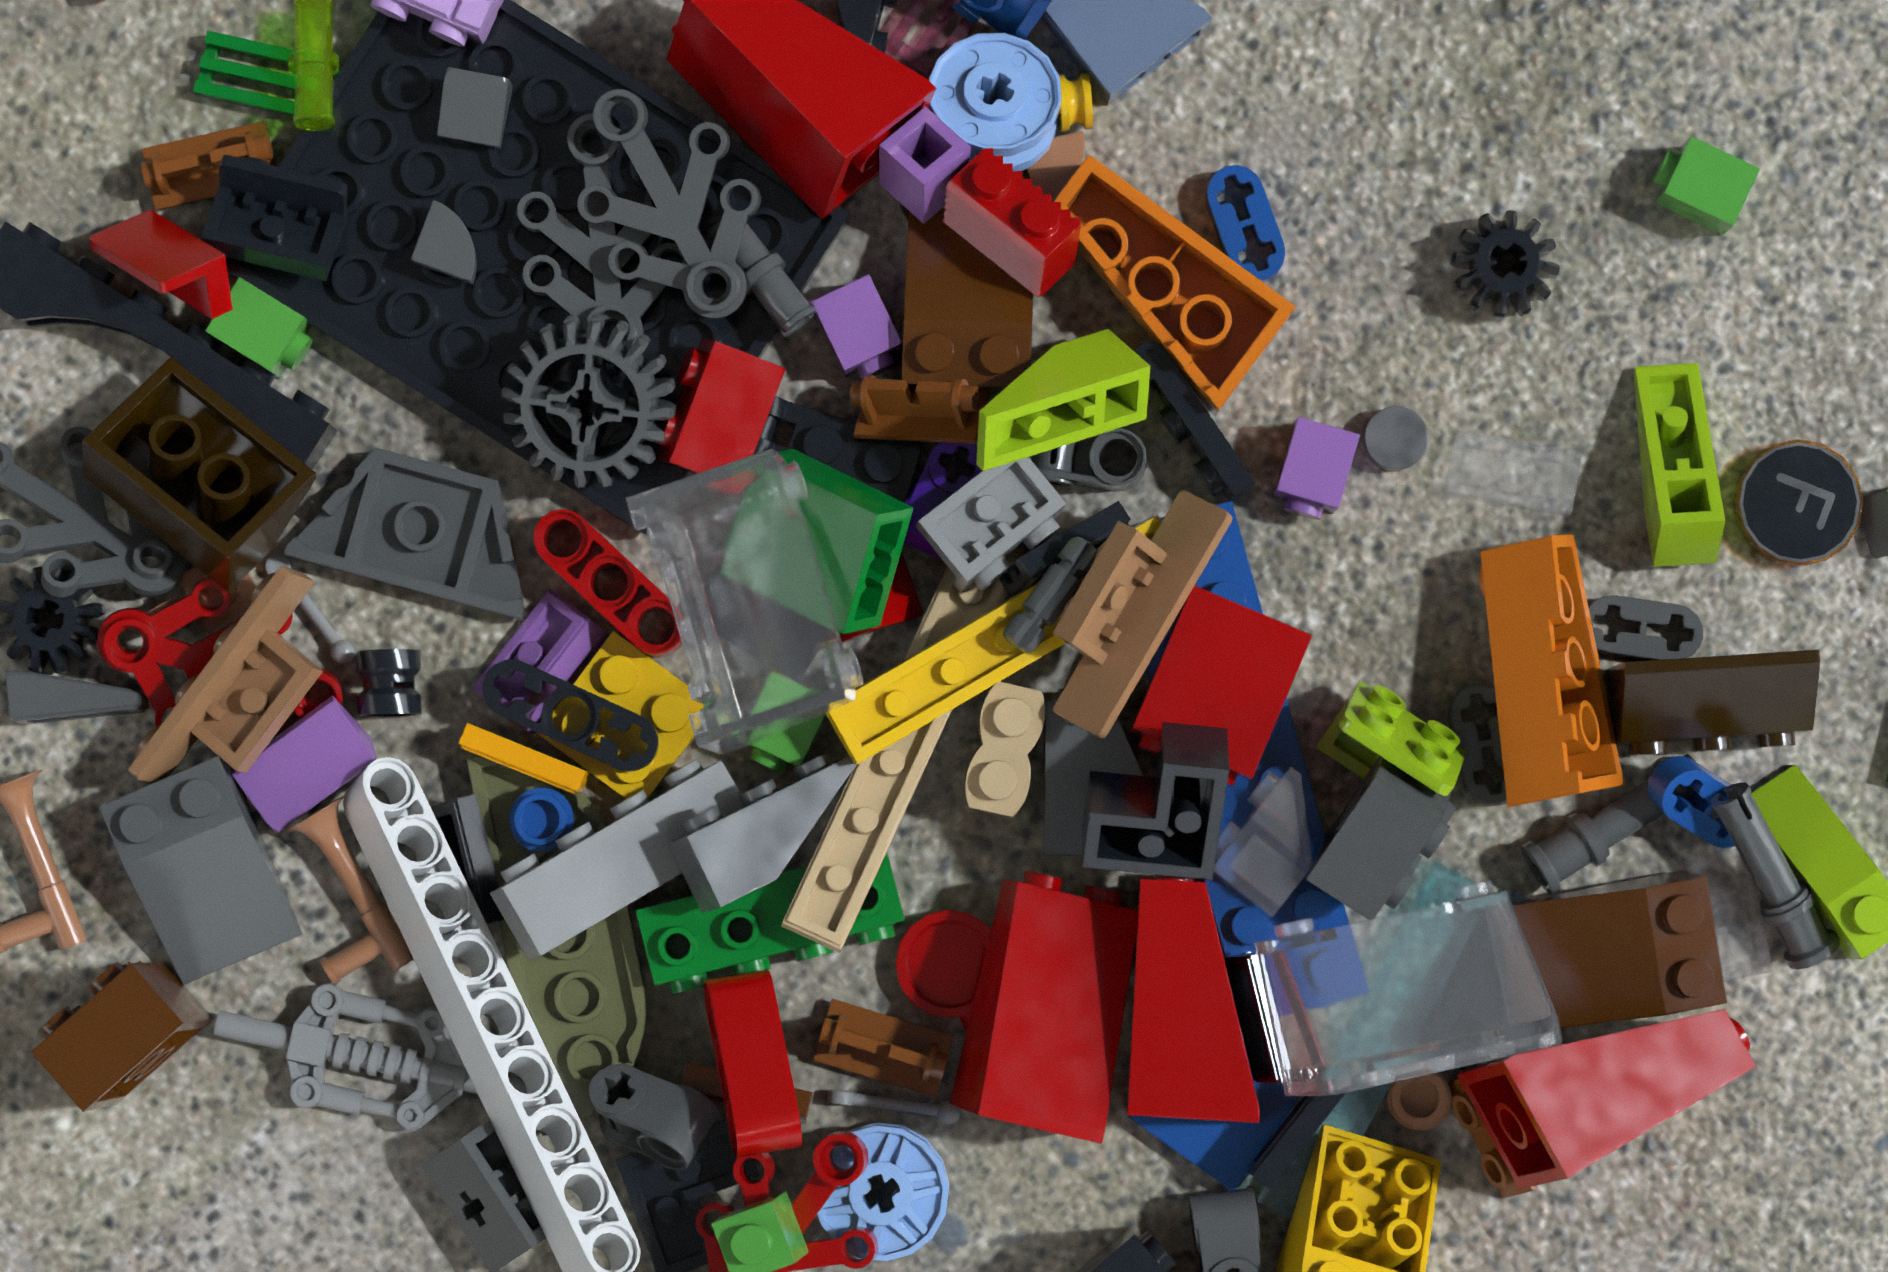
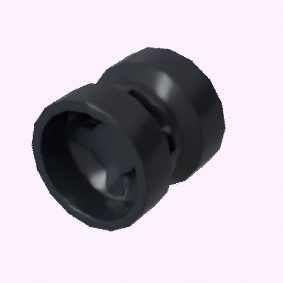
M376 649L357 651V671L363 676L364 688L357 696L358 716L422 715L421 695L415 690V676L421 670L420 650Z

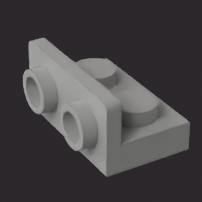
M1027 457L982 471L920 519L915 527L956 577L952 583L960 593L974 582L983 590L1001 577L1011 566L1005 558L1023 544L1031 551L1042 545L1061 528L1054 519L1059 516L1066 502L1031 459Z

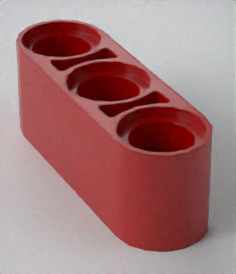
M559 509L550 511L540 519L535 527L533 537L538 554L633 645L646 655L657 658L671 656L682 647L687 637L688 627L686 618L676 604L582 516L571 510ZM562 524H572L578 527L582 536L581 545L578 550L567 557L554 556L548 548V537L551 531ZM609 567L622 569L628 577L626 592L619 599L613 601H605L598 598L594 590V581L598 573ZM652 611H666L673 616L675 622V630L672 637L659 645L645 642L640 632L641 622L644 617Z
M766 969L704 979L703 988L707 1020L735 1157L800 1148L802 1146L800 1115L770 971Z

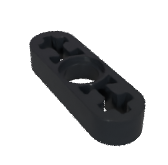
M515 659L504 660L495 664L484 678V699L494 712L614 768L627 772L639 771L650 765L658 753L659 736L649 720L530 664ZM515 671H520L525 674L523 685L540 695L543 692L544 682L556 686V689L543 704L541 722L537 723L528 718V715L534 711L536 706L523 700L515 699L510 707L501 704L503 693L495 688L496 681L500 676L510 679ZM567 697L582 699L590 711V720L587 727L574 735L560 732L553 722V710L556 704ZM602 709H607L615 714L607 723L608 726L627 732L632 724L643 728L640 733V739L648 744L644 755L632 753L628 761L621 760L617 757L620 747L603 737L600 739V748L598 750L587 745V741L593 737L599 728Z

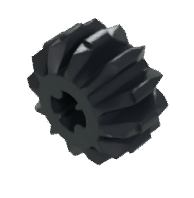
M1508 210L1504 214L1501 221V230H1499L1494 218L1489 213L1481 215L1478 219L1481 235L1473 230L1464 229L1458 236V240L1470 252H1454L1450 257V265L1469 270V273L1461 275L1453 282L1454 289L1456 291H1464L1474 286L1478 292L1470 300L1469 308L1477 311L1487 298L1492 299L1491 312L1493 318L1497 320L1505 317L1508 309V300H1510L1515 312L1519 316L1523 317L1531 312V302L1528 295L1537 300L1545 301L1551 294L1549 287L1539 278H1554L1559 274L1560 270L1558 264L1540 260V257L1548 255L1556 248L1554 239H1545L1535 244L1531 238L1538 232L1541 223L1536 219H1532L1522 232L1516 230L1518 217L1516 211ZM1508 252L1517 259L1512 269H1519V275L1509 272L1501 278L1492 271L1497 261L1490 260V254L1500 258Z
M35 567L32 572L33 589L23 580L14 578L10 582V586L20 599L16 604L0 599V611L13 615V621L0 624V637L11 638L18 636L9 646L6 654L12 660H19L29 653V671L41 673L50 659L55 673L65 674L69 671L67 652H70L74 658L83 663H87L92 658L89 650L81 642L84 637L97 641L99 629L88 626V619L99 618L105 615L106 609L100 603L83 605L92 595L95 587L77 589L75 593L67 597L50 595L45 591L41 583L43 567ZM59 569L54 579L65 582L72 579L73 575L68 570ZM58 604L60 608L55 611V614L64 617L63 625L60 630L50 628L46 637H44L41 633L47 630V628L38 624V617L41 611L52 613L55 605Z

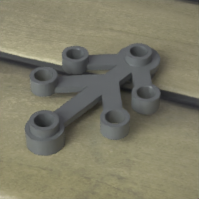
M623 89L606 92L598 99L594 107L593 119L595 126L604 137L622 143L656 208L617 197L606 186L590 185L583 189L578 197V211L586 221L591 223L604 224L611 221L672 239L676 242L688 264L649 256L642 245L636 242L623 241L616 244L609 253L608 265L611 272L616 277L624 280L643 278L681 289L689 307L701 316L722 318L732 314L741 306L747 292L746 276L741 267L736 263V257L747 219L758 210L761 203V195L756 185L745 179H734L724 185L720 193V203L724 213L710 251L698 226L716 163L727 154L730 147V138L727 131L722 126L713 122L701 123L692 130L689 137V146L692 153L679 194L644 130L648 122V111L643 100L636 94ZM619 105H629L634 113L633 122L625 129H618L613 124L612 113ZM706 130H715L721 139L719 149L713 154H704L698 145L700 135ZM738 186L746 187L752 196L749 207L743 211H736L729 202L731 191ZM602 192L608 198L609 207L604 215L595 217L588 211L587 201L593 193ZM627 248L635 250L640 258L638 268L631 273L623 272L618 266V256ZM717 273L724 277L727 288L720 298L713 299L706 294L704 283L710 275Z
M593 113L582 115L569 128L567 135L568 147L575 160L583 165L585 188L590 185H602L612 190L609 163L617 156L620 142L606 138L607 144L603 151L597 154L586 152L583 149L585 137L590 133L600 132L595 126ZM674 183L676 189L678 190V192H679V194H680V192H681L680 188ZM646 190L643 204L653 207L652 198ZM534 191L524 195L517 205V216L521 224L531 232H542L593 274L596 302L563 278L559 264L548 255L533 256L525 263L523 280L528 289L537 295L549 296L570 315H576L581 321L584 332H587V326L594 314L603 315L605 323L610 321L619 322L620 320L626 321L629 326L623 340L633 345L636 339L644 334L641 316L667 285L641 278L622 298L620 278L611 272L608 265V256L616 244L623 241H631L643 245L652 233L624 226L616 235L614 222L609 221L604 224L588 222L589 238L557 212L555 204L547 194ZM596 192L589 197L587 208L591 215L595 217L602 216L608 210L609 201L604 193ZM535 201L544 202L549 208L547 218L540 223H532L525 217L527 206ZM675 243L661 244L651 255L660 258L665 253L673 252L681 257L682 264L688 265ZM627 248L619 254L618 266L621 270L636 254L635 250ZM540 264H547L554 269V278L546 286H537L531 281L532 270ZM607 360V364H614L611 361Z
M73 427L67 430L61 438L59 455L63 464L70 470L77 502L17 466L11 449L0 442V493L4 491L11 493L57 522L24 528L22 524L15 520H0V536L10 535L19 542L11 548L0 546V563H14L21 559L23 555L94 545L112 557L79 563L74 556L67 553H56L49 556L43 564L41 583L45 591L55 597H67L75 593L77 589L125 582L135 593L153 597L172 590L178 584L184 567V560L181 554L129 512H127L131 536L109 523L102 491L84 477L83 455L74 454L68 448L73 443H82V440L92 430L86 427ZM143 557H155L160 559L163 565L158 568H148L141 563L140 559ZM55 569H65L73 575V578L60 582L53 579L50 573Z

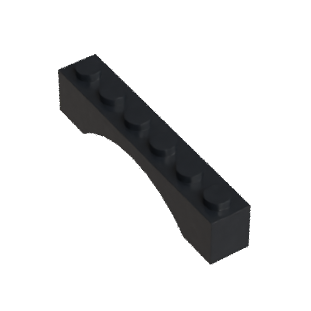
M4 222L0 229L1 310L30 328L58 324L97 326L131 335L164 351L312 470L314 469L338 431L324 420L330 411L329 408L298 389L292 399L286 397L270 387L276 375L245 356L242 357L238 365H235L217 354L216 352L222 344L221 341L191 322L184 332L163 320L169 309L138 289L134 291L130 299L113 289L109 285L115 275L84 255L81 256L76 265L56 253L62 242L33 223L28 222L24 230L20 231L8 222Z

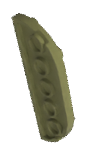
M482 756L466 758L473 794L477 795L499 887L506 884L500 872L534 853L539 863H542L561 852L559 848L548 852L532 851L523 847L514 838L509 825V815L514 802L524 792L534 788H549L562 794L573 809V830L588 821L594 831L607 825L601 813L582 791L580 793L576 792V794L570 793ZM629 905L542 956L530 960L525 956L506 921H499L509 972L581 1121L596 1112L589 1100L588 1093L592 1078L609 1065L626 1064L634 1066L645 1033L647 1000ZM541 1131L542 1136H546V1135H547V1134H545L544 1132Z

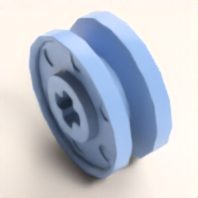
M979 33L955 42L937 59L929 81L937 89L928 109L971 146L970 161L984 148H993L994 156H1003V164L1012 163L1013 171H1023L1032 167L1049 151L1058 128V113L1062 100L1060 77L1046 54L1031 42L1006 33Z
M877 1121L852 1128L848 1132L861 1138L867 1147L868 1165L864 1173L854 1182L845 1186H838L818 1213L820 1224L831 1238H839L846 1231L854 1227H864L872 1231L878 1240V1253L873 1260L890 1261L912 1255L933 1238L946 1215L950 1183L943 1158L927 1137L904 1124ZM838 1145L834 1148L832 1157L835 1164L841 1168H850L854 1162V1155L851 1149L844 1145ZM881 1174L884 1183L893 1178L899 1185L893 1192V1204L891 1206L882 1207L879 1199L871 1204L865 1197V1194L871 1189L872 1176ZM853 1236L847 1241L848 1252L858 1258H866L868 1246L864 1239Z

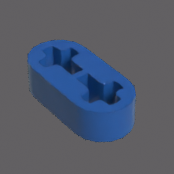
M1239 165L1225 166L1214 174L1207 186L1205 201L1209 216L1223 253L1263 283H1266L1277 275L1283 265L1286 253L1282 236L1263 184L1257 174L1247 167ZM1233 180L1237 188L1248 186L1251 194L1243 202V208L1247 216L1246 220L1239 222L1232 204L1225 203L1220 205L1217 197L1222 195L1225 190V181ZM1251 229L1259 247L1269 245L1273 250V254L1269 255L1265 261V270L1257 271L1253 263H1241L1239 256L1247 248L1243 231Z
M1684 756L1671 757L1661 762L1653 770L1648 781L1647 790L1650 799L1671 820L1713 846L1719 848L1735 846L1721 819H1714L1710 815L1713 810L1711 805L1713 796L1719 793L1724 801L1728 800L1722 789L1732 784L1694 760ZM1679 784H1682L1683 786H1690L1695 791L1688 799L1679 792H1675L1674 789Z

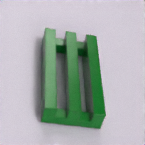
M207 30L204 41L206 48L204 55H201L198 66L200 73L198 80L195 79L193 93L196 96L308 121L327 91L333 66L331 58ZM220 50L316 71L315 80L218 59ZM219 73L311 94L309 105L214 84V75Z

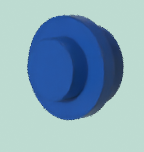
M534 788L524 792L516 799L510 811L509 825L514 838L523 847L536 852H548L559 848L555 840L573 830L574 813L568 800L559 792L549 788Z

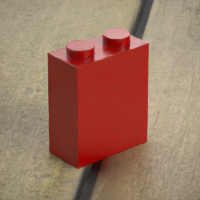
M1194 586L1180 610L1130 731L1142 735L1138 747L1158 755L1162 722L1227 728L1229 750L1227 785L1234 786L1237 776L1245 780L1252 779L1312 635L1198 586Z

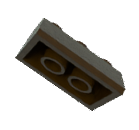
M172 357L160 366L82 440L84 477L228 593L273 549L316 479L315 471Z
M1820 650L1623 662L1606 669L1607 696L1616 745L1628 744L1629 756L1668 754L1667 742L1692 740L1693 752L1732 749L1731 737L1756 736L1757 748L1796 745L1795 733L1813 730L1820 671Z

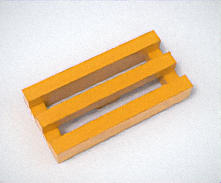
M469 723L466 724L458 743L461 744V748L573 794L584 791L591 774Z

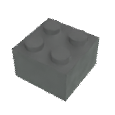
M1379 755L1325 835V840L1317 852L1306 880L1371 922L1384 904L1394 910L1414 881L1415 877L1412 874L1422 859L1421 855L1429 859L1449 830L1450 826L1447 823L1457 807L1449 801L1452 790L1448 796H1442Z

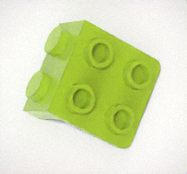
M1360 680L1319 739L1316 748L1363 779L1380 755L1436 793L1448 796L1456 784L1467 753V749L1459 745V737L1442 723L1435 720H1428L1425 723L1405 710V702L1390 689L1381 685H1374L1372 688Z

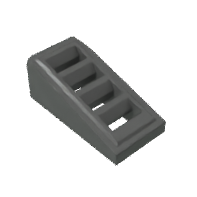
M6 670L9 718L20 724L28 725L143 713L145 709H149L147 697L132 689L22 670Z

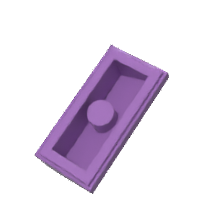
M549 588L471 689L484 698L483 682L487 672L495 664L509 659L523 661L574 684L607 640L609 633ZM515 671L510 679L500 676L496 681L495 688L503 693L501 704L510 707L515 699L523 700L536 706L534 711L528 715V718L537 723L541 722L543 704L556 689V686L544 682L543 692L540 695L523 685L525 674L520 671ZM516 723L530 734L537 733L536 731L530 728H527L519 723Z
M332 695L272 739L247 773L231 769V773L266 823L277 833L361 773L370 763L376 760L377 756L370 735Z

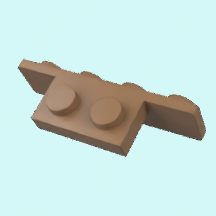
M1183 490L1178 493L1151 540L1138 530L1120 521L1117 522L1108 539L1099 547L1094 563L1076 594L1066 603L1062 612V618L1053 631L1054 635L1084 655L1053 707L1055 714L1100 739L1107 736L1233 519L1231 514Z
M282 566L276 572L267 575L257 585L252 594L251 600L253 603L237 624L229 626L216 640L213 647V657L199 675L191 677L182 685L175 697L176 706L162 725L153 728L140 741L136 750L138 757L129 767V773L138 780L150 783L165 779L173 773L197 739L202 741L234 770L243 773L249 771L323 672L278 634V631L313 586L314 581L302 572Z

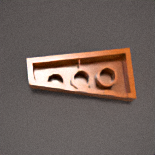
M1089 154L1054 200V202H1061V210L1071 209V217H1080L1081 228L1077 250L1153 342L1160 344L1168 352L1193 391L1216 417L1289 319L1296 306Z
M1574 534L1550 535L1480 551L1482 566L1479 569L1478 578L1480 589L1486 602L1507 807L1624 785Z

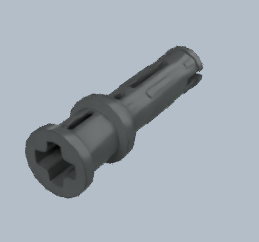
M1689 754L1684 755V757L1694 760ZM1649 780L1615 801L1610 802L1589 817L1583 812L1572 814L1566 820L1567 826L1542 842L1534 844L1528 841L1521 846L1522 855L1527 865L1548 894L1553 895L1560 890V882L1585 866L1592 864L1598 867L1605 863L1606 858L1610 855L1608 848L1665 814L1649 797L1647 790ZM1682 784L1674 789L1675 792H1679L1688 799L1695 791L1690 786H1683Z
M1740 782L1725 787L1722 790L1728 800L1724 801L1722 795L1716 793L1711 799V805L1717 811L1763 898L1760 902V915L1767 924L1774 925L1786 948L1784 960L1788 967L1799 970L1819 964L1836 952L1840 946V939L1835 931L1826 929L1814 906L1816 896L1804 881H1797L1751 794L1750 786L1746 782Z

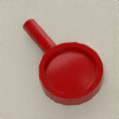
M948 909L930 913L910 926L898 947L895 964L900 987L911 1003L929 1015L950 1019L959 1017L965 1031H967L991 931L986 923L966 912Z

